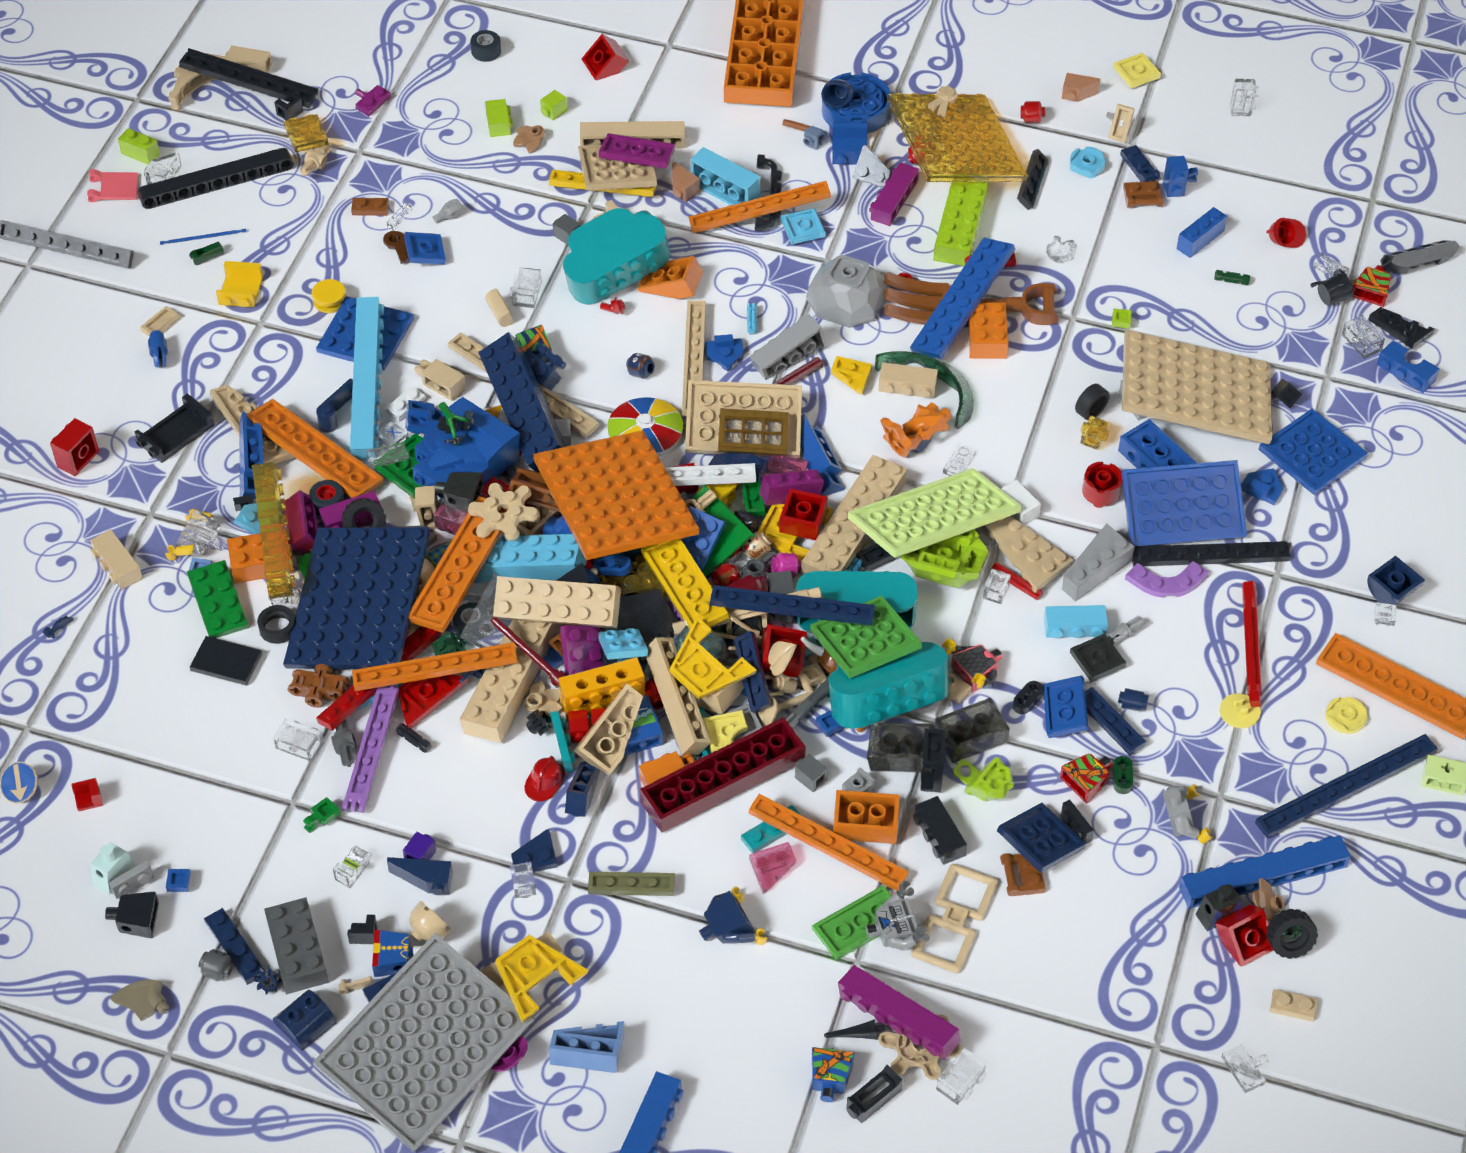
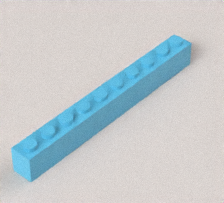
M358 297L356 300L350 452L358 460L375 459L376 452L379 451V441L376 440V436L380 435L379 424H377V420H380V409H377V406L381 405V396L378 394V390H381L379 375H382V365L379 363V360H382L383 357L382 348H380V345H383V334L380 333V330L384 329L383 319H381V315H384V305L380 304L379 297Z

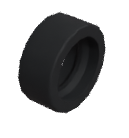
M1097 383L1090 385L1079 396L1075 404L1076 413L1088 421L1096 418L1109 401V391Z
M273 605L262 610L257 620L260 636L265 641L273 644L287 642L295 625L294 612L284 605ZM275 618H284L289 621V624L282 630L272 631L265 627L270 620Z

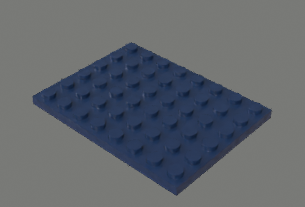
M428 527L318 528L295 615V625L291 631L283 662L286 669H315L316 665L325 664L332 669H362L401 662L410 624L408 617L415 602L431 533Z

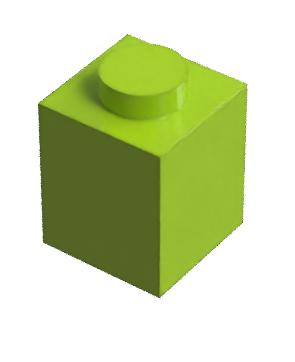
M553 90L540 99L541 113L551 120H555L568 110L567 97Z

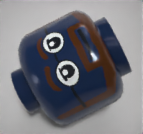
M633 353L628 358L626 367L631 376L645 379L654 372L655 364L651 356Z

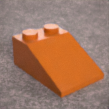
M694 256L669 260L657 271L643 277L638 286V291L675 299L690 298L695 295L703 270Z

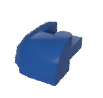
M408 400L405 429L414 434L424 433L425 436L437 427L439 418L444 416L441 410L434 408L432 403Z

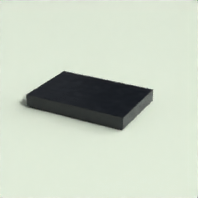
M205 636L189 668L192 672L247 686L262 656V650Z

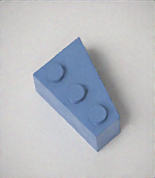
M624 1021L610 1026L597 1024L595 1028L582 1029L581 1026L553 1030L549 1047L550 1065L616 1073L624 1040Z

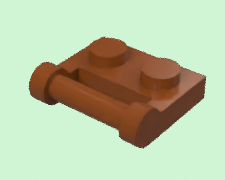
M1159 181L1124 182L1123 191L1127 208L1144 205L1163 207V196Z
M1005 853L1000 856V861L1004 865L1008 896L1045 893L1046 888L1043 874L1033 867L1021 854L1012 855ZM1014 864L1018 866L1022 886L1016 884L1012 867Z

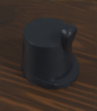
M1341 269L1335 270L1333 276L1327 280L1310 284L1311 288L1318 285L1319 297L1325 305H1332L1350 299L1353 296L1351 282L1346 273Z

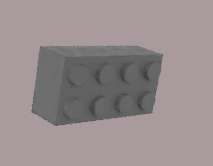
M307 897L264 908L286 995L329 983Z

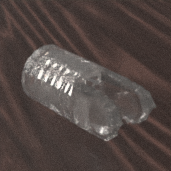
M1324 254L1319 258L1328 264L1327 267L1318 262L1313 265L1315 269L1330 277L1333 276L1337 269L1343 270L1346 275L1349 273L1348 267Z

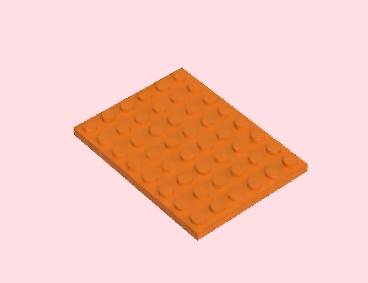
M643 430L534 454V462L586 560L699 534L698 525Z

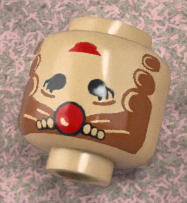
M754 532L755 536L743 544L745 549L742 552L749 560L752 558L761 560L771 551L770 545H772V542L763 532Z

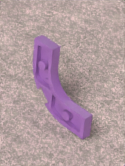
M1192 561L1180 574L1173 577H1160L1137 563L1125 575V580L1152 596L1164 598V596L1176 595V597H1181L1197 588L1208 577L1209 571Z

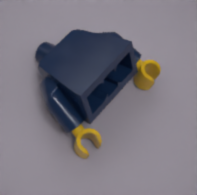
M733 887L732 891L729 890L712 898L707 910L704 912L708 925L699 930L704 941L716 936L722 944L751 943L754 941L758 945L766 943L767 937H760L765 934L763 928H759L756 933L753 932L755 929L740 904L743 901L744 893L739 894V887Z

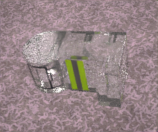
M357 845L353 846L342 862L334 866L333 874L335 880L351 889L371 860V853Z

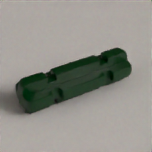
M1217 269L1214 280H1224V282L1235 284L1240 282L1241 285H1249L1250 275L1243 274L1242 276L1240 275L1241 273L1230 271L1224 273L1223 270Z

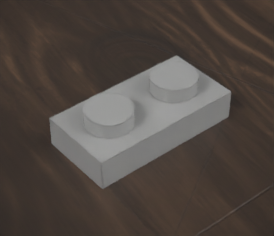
M146 860L110 881L109 885L112 894L118 899L122 895L129 894L140 885L148 883L150 879L154 878L150 864Z

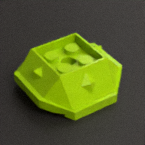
M973 529L901 555V559L907 562L915 577L959 588L972 579H978L987 559L988 550L979 539L977 531Z

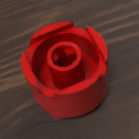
M1095 462L1089 465L1085 471L1082 494L1096 508L1111 505L1120 498L1122 488L1121 470L1112 463L1107 465L1103 464L1104 462Z

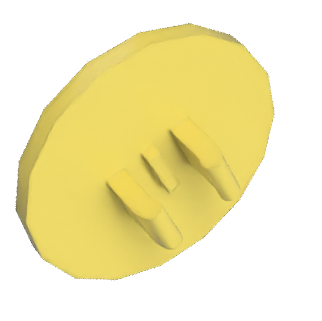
M1241 693L1225 697L1219 709L1222 719L1227 724L1240 729L1255 725L1261 714L1260 707L1251 708L1249 696Z

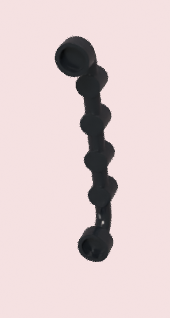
M758 154L756 168L764 169V165L771 168L770 195L780 193L782 183H778V181H781L782 170H778L777 164L774 161L765 158L763 154ZM781 211L770 213L768 221H763V217H756L754 231L762 232V228L772 227L776 220L780 219Z

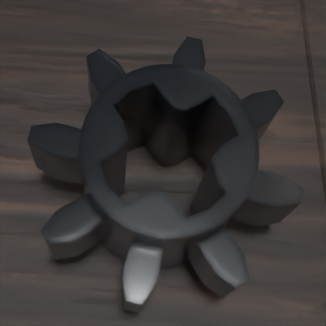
M536 709L526 717L529 720L526 726L532 734L538 733L542 736L552 728L549 725L552 719L544 710L539 712Z

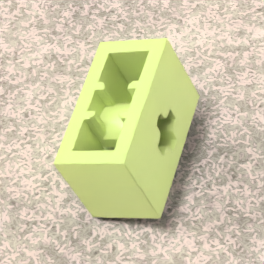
M1428 755L1424 764L1421 786L1463 796L1466 789V763Z

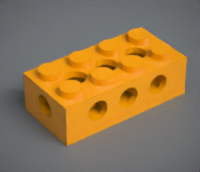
M637 657L558 678L560 702L567 721L569 720L568 711L587 710V715H591V709L607 708L626 684L630 685L642 696L645 695V677Z

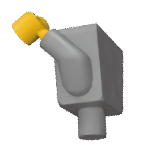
M1196 784L1187 788L1177 785L1169 786L1166 791H1163V796L1174 836L1185 835L1194 839L1197 838L1202 844L1211 840L1213 837L1209 835L1211 833L1209 828L1205 827L1199 832V829L1194 827L1187 799L1191 800L1200 795V793L1195 791L1198 786Z

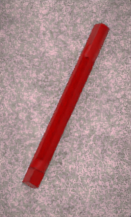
M1246 581L1242 583L1247 692L1252 708L1261 706L1262 684L1255 581Z

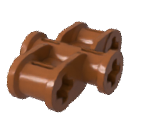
M318 664L315 666V672L301 669L294 670L292 673V683L288 685L287 690L294 696L305 697L307 705L318 708L323 704L322 699L336 701L345 693L350 680L345 676L332 674L333 670L330 666Z

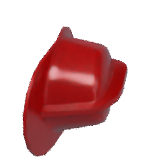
M1279 218L1266 231L1273 243L1283 247L1298 248L1303 245L1306 239V229L1296 219Z
M553 756L539 759L534 764L524 785L528 798L538 802L552 798L564 780V767Z

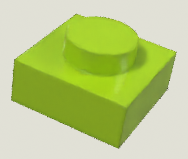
M1113 308L1111 327L1130 329L1132 310Z

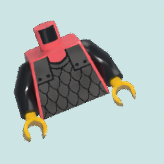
M948 638L945 640L942 647L946 648L945 652L947 655L952 654L951 667L964 682L972 686L973 693L982 687L993 686L998 675L997 661L1002 659L999 649L996 648L988 652L980 644L976 646H959L952 639Z

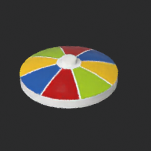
M651 397L635 398L622 403L612 412L607 425L608 437L643 430L659 458L672 452L679 445L683 437V420L678 410L666 401Z

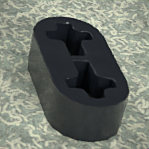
M1029 681L1014 697L1013 710L1018 714H1027L1042 698L1043 685L1038 681Z

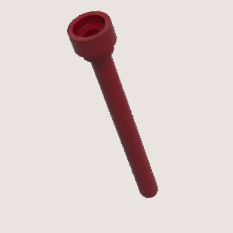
M492 617L491 623L550 676L551 683L556 688H559L558 678L567 675L562 670H555L500 619Z

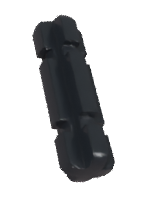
M401 723L396 728L399 736L405 737V740L415 747H419V750L427 753L431 749L432 745L427 739H422L421 735L412 729H408V726L404 723Z

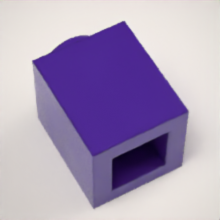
M417 831L403 849L404 858L430 860L436 853L435 840L430 835H423Z

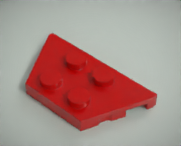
M451 674L405 682L399 687L398 696L408 729H412L467 684L469 678L460 683L459 679L464 675Z

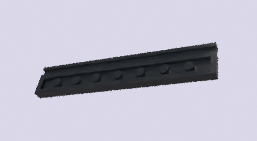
M188 48V51L185 52L179 61L180 68L292 103L297 98H300L302 106L307 108L311 107L316 95H318V88Z

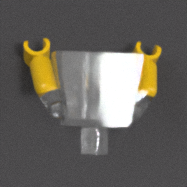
M195 508L189 511L190 515H185L187 524L178 538L176 549L173 545L167 547L169 553H165L168 560L172 561L178 556L207 555L211 547L223 551L227 541L218 537L221 526L211 513L201 512Z

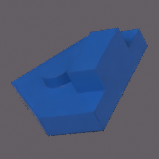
M733 334L715 335L714 341H705L707 360L719 364L727 372L737 360L739 361L744 357L742 338L733 339Z
M1274 468L1250 472L1241 483V491L1272 505H1275L1283 492V487Z

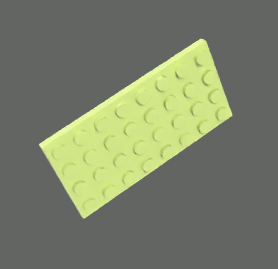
M971 468L849 511L848 519L896 558L1021 512V505L976 469Z

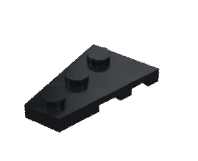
M1382 307L1372 312L1368 318L1370 322L1411 349L1433 335L1435 328L1430 326L1428 329L1419 326L1420 322L1415 320L1412 322L1404 320L1400 314Z

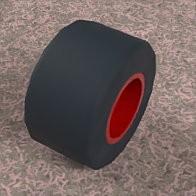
M322 480L314 484L309 490L310 501L314 504L318 516H320V508L345 500L343 488L336 481Z

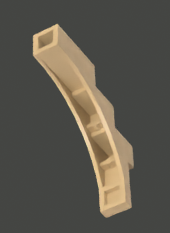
M231 45L225 56L210 54L269 73L272 67L271 53L268 51ZM178 66L174 71V77L177 79L175 87L168 97L172 109L179 110L184 99L190 93L216 79Z

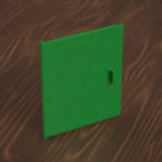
M703 485V488L691 499L698 500L710 489ZM718 497L703 509L705 513L726 523L702 572L707 578L714 569L722 565L745 542L755 536Z

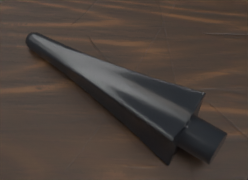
M874 1019L849 1028L827 1032L824 1034V1037L877 1040V1034L885 1032V1024L876 1025Z

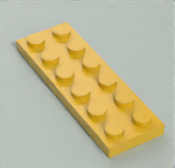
M681 539L641 549L642 555L689 630L697 616L709 627L729 618L725 607L710 606L712 587Z

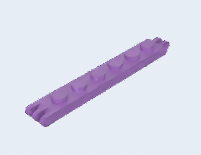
M397 684L390 685V687H377L342 809L344 811H348L351 804L352 812H356L358 805L359 813L365 812L398 698L399 688H396Z

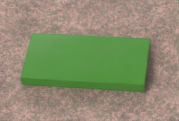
M882 885L813 924L812 930L837 961L879 937L868 938L865 926L875 923L876 911L892 895Z

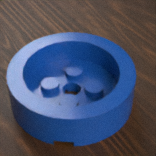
M851 72L838 75L830 80L847 81L852 87L853 98H855L840 108L829 107L822 100V117L831 128H833V122L868 123L867 134L886 124L890 116L891 92L881 79L861 72V75H851Z

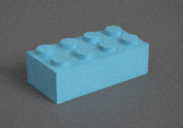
M704 147L690 159L691 173L700 178V190L729 205L760 198V176Z

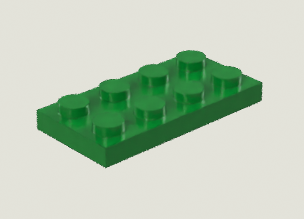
M225 560L186 571L209 637L219 638L249 628Z

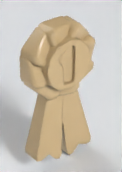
M941 86L936 93L937 99L928 104V109H931L933 112L938 109L937 115L945 117L947 105L957 100L958 94L956 89L950 86Z

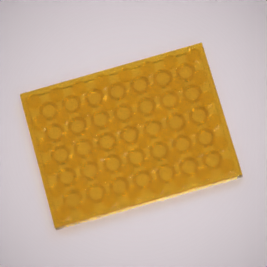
M888 94L887 101L927 182H1027L1028 175L985 95L958 94L957 100L947 105L946 115L942 117L937 115L938 109L935 112L928 109V104L937 99L936 94Z

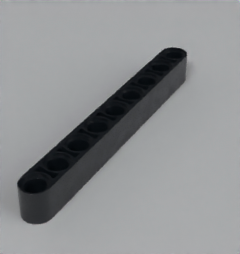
M278 148L144 185L138 189L137 194L142 206L145 209H152L285 172L293 168L294 162L287 148Z

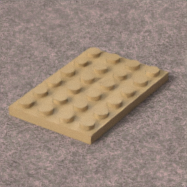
M688 380L685 453H732L718 452L720 408L789 412L787 456L753 455L799 458L802 386ZM726 419V429L742 428V420ZM746 420V430L761 431L762 421ZM766 421V431L781 432V422ZM726 432L725 442L741 443V433ZM745 433V443L761 444V434ZM765 434V444L780 445L781 435Z

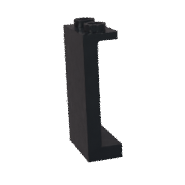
M188 393L182 397L183 405L153 427L144 433L138 429L134 431L136 436L135 442L138 447L144 448L153 459L156 458L161 463L214 426L212 413Z

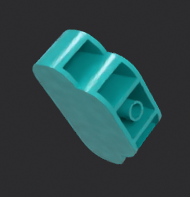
M622 208L609 210L572 231L568 238L570 253L563 261V269L569 291L576 301L586 305L598 303L603 299L609 298L619 290L625 289L628 285L641 280L646 275L657 271L668 262L670 250L665 227L657 217L650 214L634 216L630 211Z
M811 571L802 575L797 582L796 591L819 587L822 593L821 599L864 603L882 595L910 629L915 623L918 595L917 584L906 573L890 571ZM796 616V622L799 627L809 633H812L810 625L822 620ZM816 638L818 645L822 646V644Z
M922 642L921 649L850 679L836 663L837 670L832 672L828 678L831 715L839 725L851 729L863 728L938 702L949 694L947 653L939 645L932 642Z

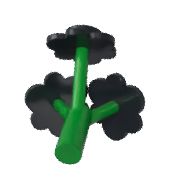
M441 402L438 406L444 416L439 418L437 427L447 434L452 433L453 438L445 440L444 443L450 442L451 445H458L462 442V438L466 437V435H456V431L459 429V420L462 423L461 430H468L474 423L473 411L466 410L464 417L453 414L447 404Z

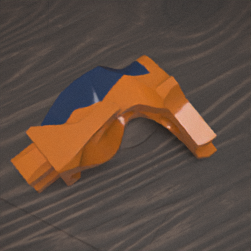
M932 402L926 407L919 404L913 418L902 424V427L900 424L892 422L889 418H882L880 422L885 432L882 437L899 456L906 457L910 452H922L931 442L934 433L948 430L947 422L952 416L946 408L939 412L938 406Z

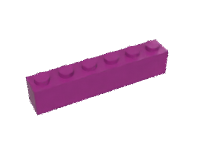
M853 965L838 981L839 994L844 1001L852 1002L862 1012H868L873 1015L878 1022L889 1025L896 1033L905 1035L915 1045L923 1046L933 1056H939L945 1060L961 1042L959 1028L856 965Z

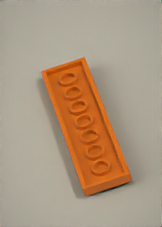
M271 399L247 414V418L250 421L262 426V434L326 480L339 483L344 493L349 497L353 498L372 492L383 484L384 478L276 400Z
M478 496L475 502H484L486 498ZM501 507L499 513H505L508 509ZM468 513L410 610L408 617L410 623L444 633L503 531L495 530L488 537H478L476 529L483 522V518L471 516Z
M1336 632L1317 658L1316 665L1462 740L1465 739L1466 698Z

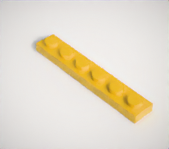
M562 170L551 171L549 186L586 189L583 173ZM656 186L632 189L618 188L615 190L601 189L597 191L653 197Z

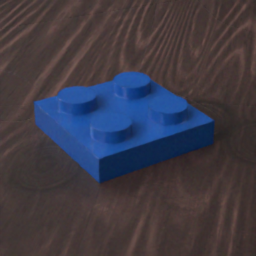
M405 232L404 240L409 263L445 264L446 257L441 234Z

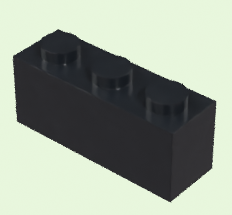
M936 796L916 804L913 814L914 822L917 826L920 825L923 830L924 839L932 845L934 856L937 859L939 858L943 865L965 857L967 843L939 797Z

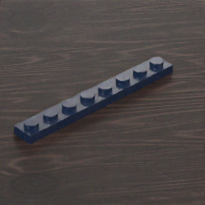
M713 585L710 597V606L872 626L875 605L716 585Z

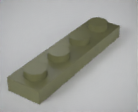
M589 871L588 894L674 896L675 873Z

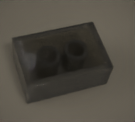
M991 697L935 718L934 729L946 730L945 752L952 764L1008 743L1010 731L1009 726Z
M883 722L871 724L867 751L870 771L932 772V769L922 767L924 729H934V724Z

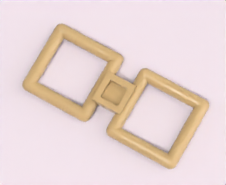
M814 653L808 656V661L811 665L803 667L802 672L797 678L806 693L778 703L777 713L801 704L814 691L813 686L823 683L828 678L818 662V655ZM764 672L766 675L777 677L773 673Z
M954 863L951 864L934 900L935 905L946 910L942 918L934 915L927 916L923 926L929 931L924 934L929 935L934 924L966 936L954 963L922 952L925 942L921 940L919 944L914 946L911 952L912 957L953 973H959L976 936V932L973 929L964 927L967 917L977 921L983 919L998 885V880ZM956 873L988 885L977 911L945 900Z

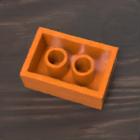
M979 303L967 321L969 358L1007 359L1006 303Z
M286 529L227 539L231 571L235 584L294 574Z
M836 790L833 832L849 841L896 844L900 795Z

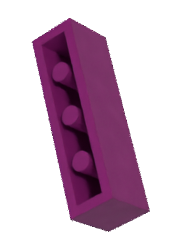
M901 162L896 168H893L891 177L886 179L883 190L878 192L876 201L870 205L869 212H871L872 221L891 226L918 183L919 168Z

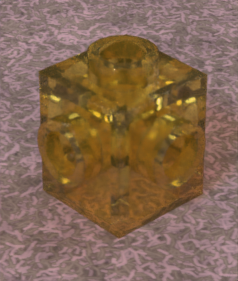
M1090 416L1089 420L1084 422L1081 427L1080 444L1098 450L1101 443L1106 441L1110 431L1107 430L1108 422Z

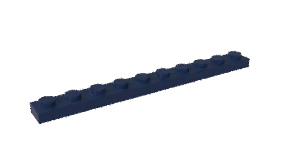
M1423 734L1256 818L1255 824L1268 839L1426 759L1428 755L1436 754L1438 748L1426 734Z

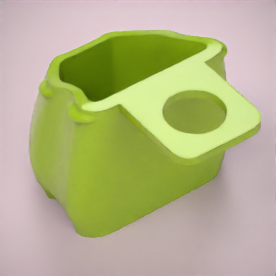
M999 757L992 759L979 771L966 759L960 760L953 769L954 775L966 785L965 793L974 795L982 801L1004 799L1007 791L1011 790L1014 786L1009 767L1005 766ZM961 766H967L970 769L969 777L961 775Z

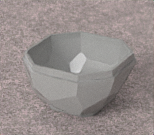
M839 255L819 268L808 288L806 298L817 318L851 328L873 321L885 300L884 291L887 287L882 275L870 267L868 263L846 255Z

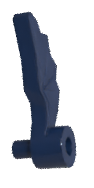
M67 615L63 618L60 617L53 624L52 628L46 627L43 630V634L48 638L54 639L56 637L54 633L72 622L74 618Z

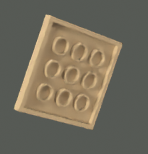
M601 145L578 146L586 190H615L618 188L632 189L636 187L650 188L657 186L654 166H642L636 163H624L618 160L599 158Z

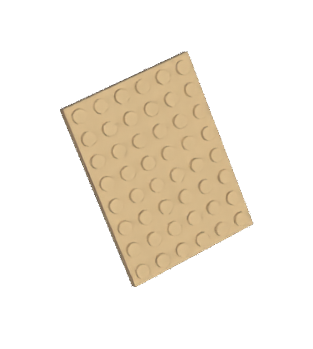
M1126 330L1123 353L1122 411L1270 444L1272 440L1270 363L1172 339Z

